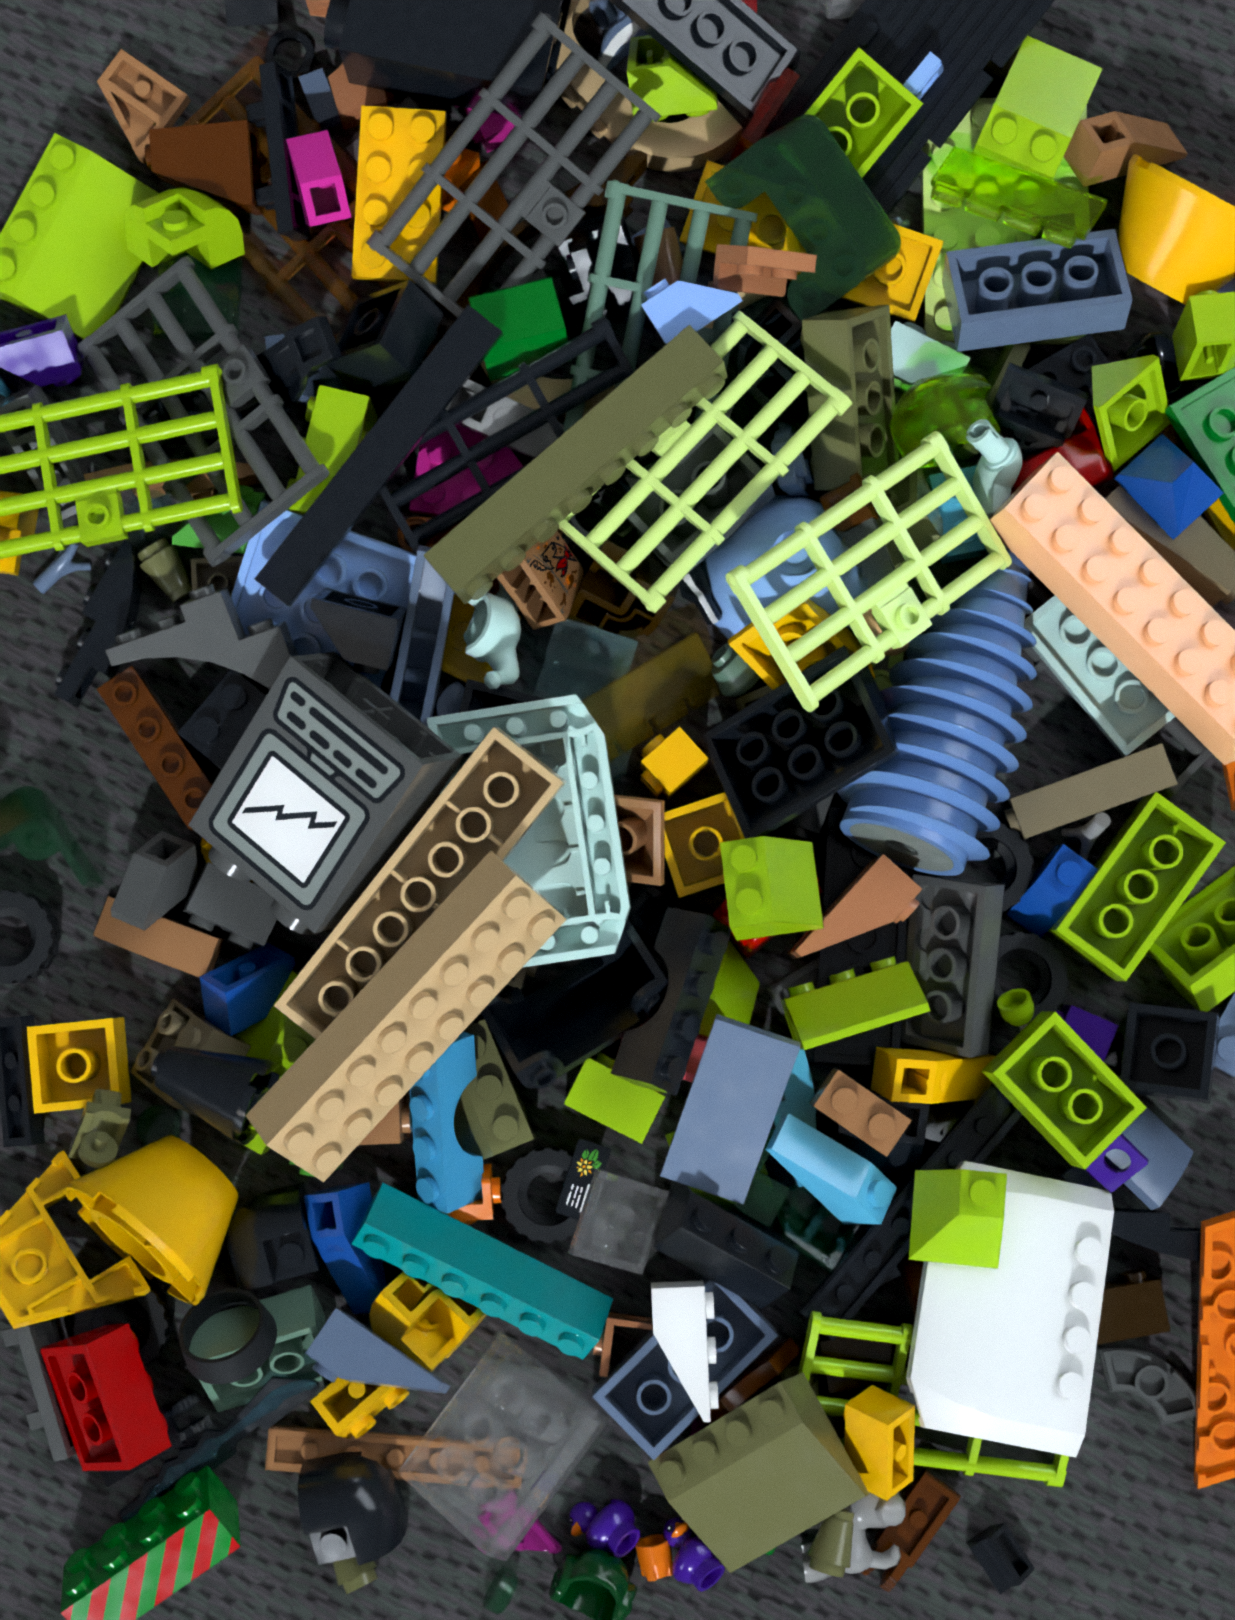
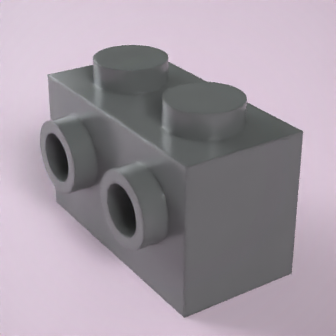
M209 862L204 865L182 911L191 915L188 921L190 924L211 933L214 927L230 933L227 939L229 942L250 951L253 945L258 947L265 946L277 920L270 909L274 898L260 886L249 881L234 879L221 872Z

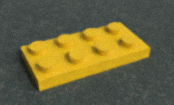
M361 105L351 273L353 279L404 282L410 279L415 283L388 259L371 250L366 242L376 229L380 231L423 175L424 172L421 169L425 163L431 164L445 146L446 111ZM438 184L390 246L393 251L409 264L441 222L443 188ZM438 256L423 274L435 285H437Z

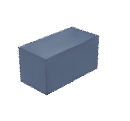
M320 68L299 76L301 87L319 132L342 124L334 96L323 69Z

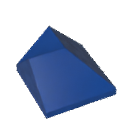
M1163 434L1114 478L1173 540L1224 494L1195 462Z

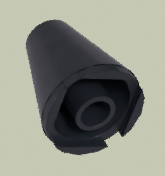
M171 1046L166 1052L160 1051L151 1068V1075L155 1076V1086L232 1141L241 1145H248L256 1136L257 1131L251 1129L252 1124L245 1115L279 1080L280 1074L273 1072V1070L280 1066L279 1063L270 1059Z

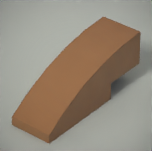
M107 897L93 936L197 977L214 969L225 939L164 916L144 931L112 917L111 907L115 898Z

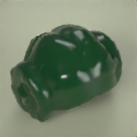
M589 1548L577 1556L572 1554L564 1555L562 1562L554 1573L549 1597L551 1600L561 1603L569 1609L583 1613L592 1620H625L631 1612L632 1601L638 1589L633 1583L629 1582L627 1568L621 1558H617L600 1549Z

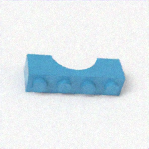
M462 1032L409 1090L418 1200L446 1214L483 1198L481 1183L482 1173H484L483 1157L463 1150L456 1139L454 1131V1115L458 1100L467 1085L477 1076L474 1035L467 1032Z

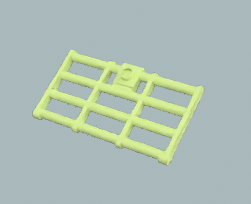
M738 311L732 317L734 322L710 347L722 359L748 333L764 346L758 355L712 403L703 398L695 405L703 413L691 425L685 421L676 428L669 427L658 437V443L651 451L659 459L648 471L634 459L625 466L639 478V481L586 537L568 523L575 515L572 512L559 523L560 530L637 596L646 609L653 613H656L667 602L664 599L667 594L715 544L719 546L725 540L723 535L779 476L783 478L789 472L787 467L836 415L842 416L853 404L848 395H845L837 387L832 386L741 311ZM779 358L796 373L758 414L741 429L725 414ZM811 384L828 399L775 455H772L756 440L798 395ZM717 423L734 439L692 484L677 497L661 483L662 480ZM749 450L766 465L709 524L692 508L732 465ZM654 491L671 506L615 564L598 548L645 498ZM685 517L702 533L646 591L629 575Z
M933 431L921 440V446L876 477L869 475L862 480L860 488L809 523L801 522L795 526V532L747 566H737L728 572L725 577L800 704L806 711L812 712L819 707V701L871 662L877 664L885 658L884 653L890 648L897 649L903 647L933 625L930 621L932 617L936 614L944 615L950 610L951 603L996 570H1005L1012 564V559L949 450L944 437L940 432ZM934 458L946 481L897 514L885 491ZM956 496L968 518L919 552L907 529L950 498ZM872 502L884 524L830 561L818 538L863 506ZM977 532L989 555L940 589L928 567ZM894 540L906 562L853 599L840 576L888 542ZM804 548L817 571L763 608L750 585ZM914 577L927 597V600L922 604L912 588L907 584ZM827 586L839 610L786 647L773 624ZM870 609L882 630V633L877 637L874 636L863 617V614ZM849 625L862 648L809 686L796 662Z

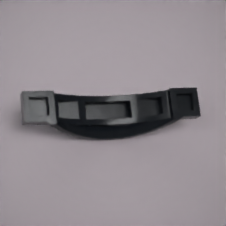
M316 316L285 332V337L257 355V358L272 379L268 386L274 395L279 394L284 401L282 407L285 412L300 399L309 377L319 373V368L342 357L327 316ZM201 389L177 394L190 416L214 411V408ZM254 396L235 411L242 420L256 409L260 403ZM161 401L142 415L147 425L172 420ZM268 418L258 427L271 422L270 419ZM217 428L200 432L206 442L219 439ZM183 436L158 441L162 448L172 444H187Z

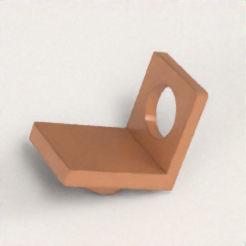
M609 1312L605 1322V1329H603L600 1340L593 1349V1355L601 1356L600 1377H608L614 1325L653 1330L651 1317Z

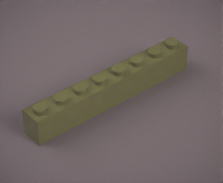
M688 325L423 556L464 604L468 603L471 599L477 600L483 597L491 589L492 581L505 570L511 571L519 566L526 557V551L538 541L542 543L550 539L557 532L559 523L571 512L576 514L582 511L591 502L592 494L604 484L610 485L617 481L624 473L625 466L637 455L641 457L649 453L658 443V437L669 427L676 428L685 422L692 412L691 408L703 398L710 399L722 389L725 379L728 377L724 361Z

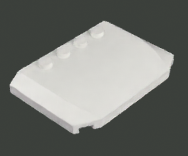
M962 1161L955 1169L1007 1174L998 1269L923 1261L906 1374L910 1393H913L920 1417H918L920 1427L1076 1457L1086 1432L1114 1217L1112 1194L1104 1189Z

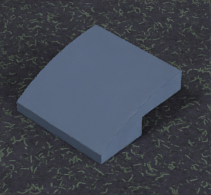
M1147 1107L1121 1134L1148 1158V1165L1124 1184L1150 1210H1154L1163 1204L1181 1178L1193 1155V1151ZM1113 1149L1105 1154L1106 1163L1113 1169H1125L1131 1163L1129 1155L1122 1150Z

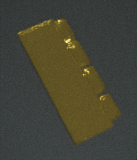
M692 633L581 700L606 735L609 762L619 756L613 741L616 740L620 748L626 752L654 735L653 729L648 722L649 719L661 731L688 714V709L682 699L686 698L690 707L695 710L719 695V690L713 681L715 680L712 675L714 665L698 633Z

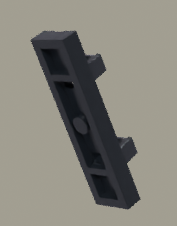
M276 62L260 64L259 71L263 101L246 105L247 120L258 128L266 127L272 185L255 189L257 206H262L265 210H275L278 234L289 237L295 242L311 239L310 229L305 221L286 139L299 136L292 73Z

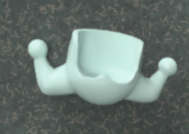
M499 581V591L495 595L487 592L483 597L477 600L471 599L468 602L474 607V613L463 635L467 644L465 653L479 662H488L494 670L487 672L484 677V683L489 689H497L500 685L514 684L520 674L516 646L521 635L520 618L517 614L519 609Z

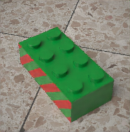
M208 1465L197 1473L191 1472L186 1474L177 1482L174 1489L161 1498L155 1497L150 1499L141 1507L138 1514L125 1523L119 1522L114 1524L104 1533L102 1539L87 1549L85 1547L78 1549L67 1559L63 1568L60 1613L66 1620L138 1619L241 1547L237 1501Z

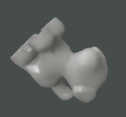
M869 1492V1495L844 1508L855 1513L853 1518L851 1567L846 1568L845 1573H861L868 1568L886 1570L898 1565L901 1558L900 1548L895 1544L884 1552L872 1551L866 1538V1529L886 1528L901 1524L905 1518L906 1503L900 1497L899 1492L888 1501ZM822 1521L809 1529L819 1530ZM813 1542L801 1543L806 1583L818 1582L831 1576L809 1567L811 1557L807 1554Z

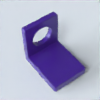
M1120 1134L1085 1170L1093 1179L1097 1180L1112 1193L1148 1165L1149 1160L1123 1134ZM1113 1149L1122 1150L1129 1155L1131 1163L1125 1169H1113L1106 1163L1105 1154Z

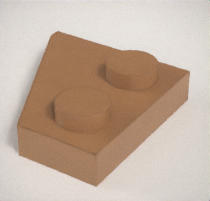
M120 49L97 80L140 162L145 164V145L150 144L149 129L172 127L191 102L189 96L122 49Z

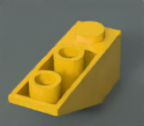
M876 1047L871 1090L891 1102L935 1104L976 1099L990 1082L981 1071L996 1056L988 1054L967 1058L941 1051Z

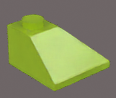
M965 1169L915 1170L908 1260L998 1269L1004 1224L1007 1174Z

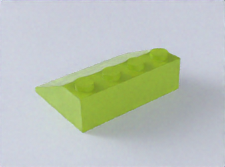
M54 133L0 233V299L41 320L66 314L74 336L84 340L118 312L144 264V261L127 249L124 230V214L127 207L159 193L94 152Z

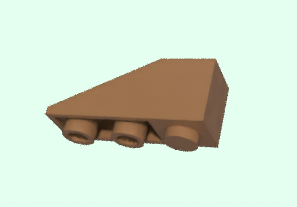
M1113 111L1080 120L1063 157L1083 187L1127 175L1129 160L1133 154L1142 157L1143 160L1149 163L1153 162L1157 165H1162L1186 158L1188 153L1167 123Z

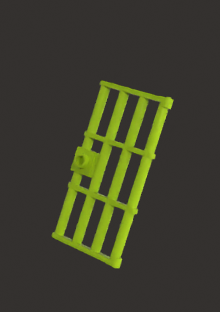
M219 365L203 366L199 372L135 386L125 383L121 384L120 389L48 405H43L42 402L33 403L32 408L0 415V433L35 426L38 449L0 457V475L41 466L44 490L0 499V517L47 507L51 531L0 541V559L55 548L56 551L66 550V545L79 542L86 547L129 539L128 532L144 529L145 532L155 531V526L230 510H232L233 514L243 512L223 392L222 370ZM210 387L214 411L139 427L135 403ZM123 406L127 430L51 446L47 422ZM217 428L221 452L146 468L142 444ZM130 447L133 471L57 487L54 463ZM224 469L228 493L155 509L152 508L149 485ZM136 488L140 512L125 515L120 491ZM76 501L79 525L64 528L60 504Z
M811 1311L798 1374L804 1373L808 1382L811 1373L888 1383L886 1392L898 1397L900 1386H908L905 1363L912 1341V1324L902 1323L901 1326L823 1317L821 1312ZM822 1334L896 1344L892 1365L815 1356L818 1336ZM816 1396L826 1415L843 1417L845 1404L849 1402L848 1399ZM915 1408V1426L920 1427L918 1417H920L918 1408ZM969 1437L965 1453L914 1447V1465L963 1471V1475L967 1476L981 1473L1044 1481L1046 1486L1063 1487L1069 1456L1055 1454L1052 1465L981 1456L979 1451L982 1439ZM839 1438L844 1446L845 1438Z

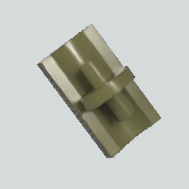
M105 1089L95 1090L92 1102L86 1103L69 1147L68 1158L77 1159L80 1157L85 1164L94 1168H103L115 1160L131 1116V1109L121 1107L122 1094L120 1092Z

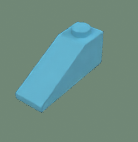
M782 1113L765 1150L843 1224H882L897 1187L870 1161L793 1115Z

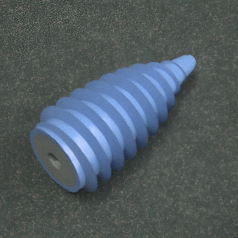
M1008 548L1006 550L1012 559V564L1005 570H996L950 604V610L944 615L936 614L932 617L930 621L933 625L926 629L927 633L920 634L909 642L908 649L906 650L908 659L898 662L889 671V679L893 687L886 688L880 692L883 696L887 710L886 714L890 720L899 754L837 791L841 799L848 805L840 823V829L844 835L866 851L876 856L884 854L893 863L912 870L940 876H956L963 873L967 861H983L990 857L989 850L976 839L977 832L998 830L1000 828V821L986 808L987 802H1004L1010 798L1009 790L995 776L996 773L1014 772L1019 767L1018 760L1004 748V744L1019 743L1027 738L1025 729L1011 717V713L1027 712L1033 707L1031 698L1017 687V682L1030 681L1037 675L1033 665L1021 657V649L1034 647L1037 641L1024 628L1025 615L1033 613L1032 607L1026 603L1028 583L1032 581L1029 578L1030 570Z

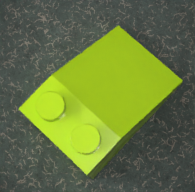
M1027 36L1022 42L972 154L1045 187H1049L1103 68Z

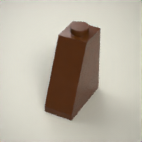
M248 120L149 129L150 144L145 145L146 163L148 168L165 183L204 193L215 201L254 215H264L263 207L257 206L255 189L262 187L258 131Z

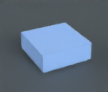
M930 51L903 86L920 100L943 73L942 61Z

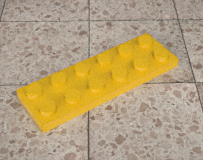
M709 160L705 164L693 199L757 213L756 223L752 222L747 246L817 255L815 273L797 272V280H787L864 307L889 305L890 316L911 323H915L944 241ZM692 209L689 211L679 240L685 245L687 244L693 214ZM710 214L703 251L716 255L717 244L730 245L735 219Z

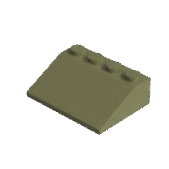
M804 1373L777 1383L666 1450L655 1460L648 1461L668 1503L730 1573L869 1495L866 1486Z

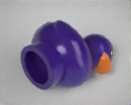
M611 1499L610 1504L606 1505L599 1512L591 1503L579 1502L572 1507L569 1513V1521L572 1526L571 1535L576 1537L586 1533L587 1543L592 1549L611 1552L615 1557L621 1558L627 1555L639 1541L640 1531L634 1526V1512L631 1506L622 1500Z
M681 1517L669 1519L663 1528V1537L671 1547L679 1548L672 1566L674 1578L678 1582L693 1584L700 1592L711 1588L722 1577L725 1567L698 1536H693V1530Z

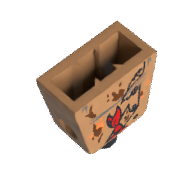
M560 529L547 541L542 543L538 541L526 551V557L519 566L511 571L505 570L497 577L533 630L565 621L568 618L584 576L582 566L571 551L574 541Z

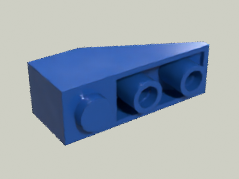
M369 1182L338 1185L304 1195L311 1240L353 1314L370 1313L373 1302L379 1293L387 1287L383 1260L370 1257L362 1249L351 1244L372 1200Z

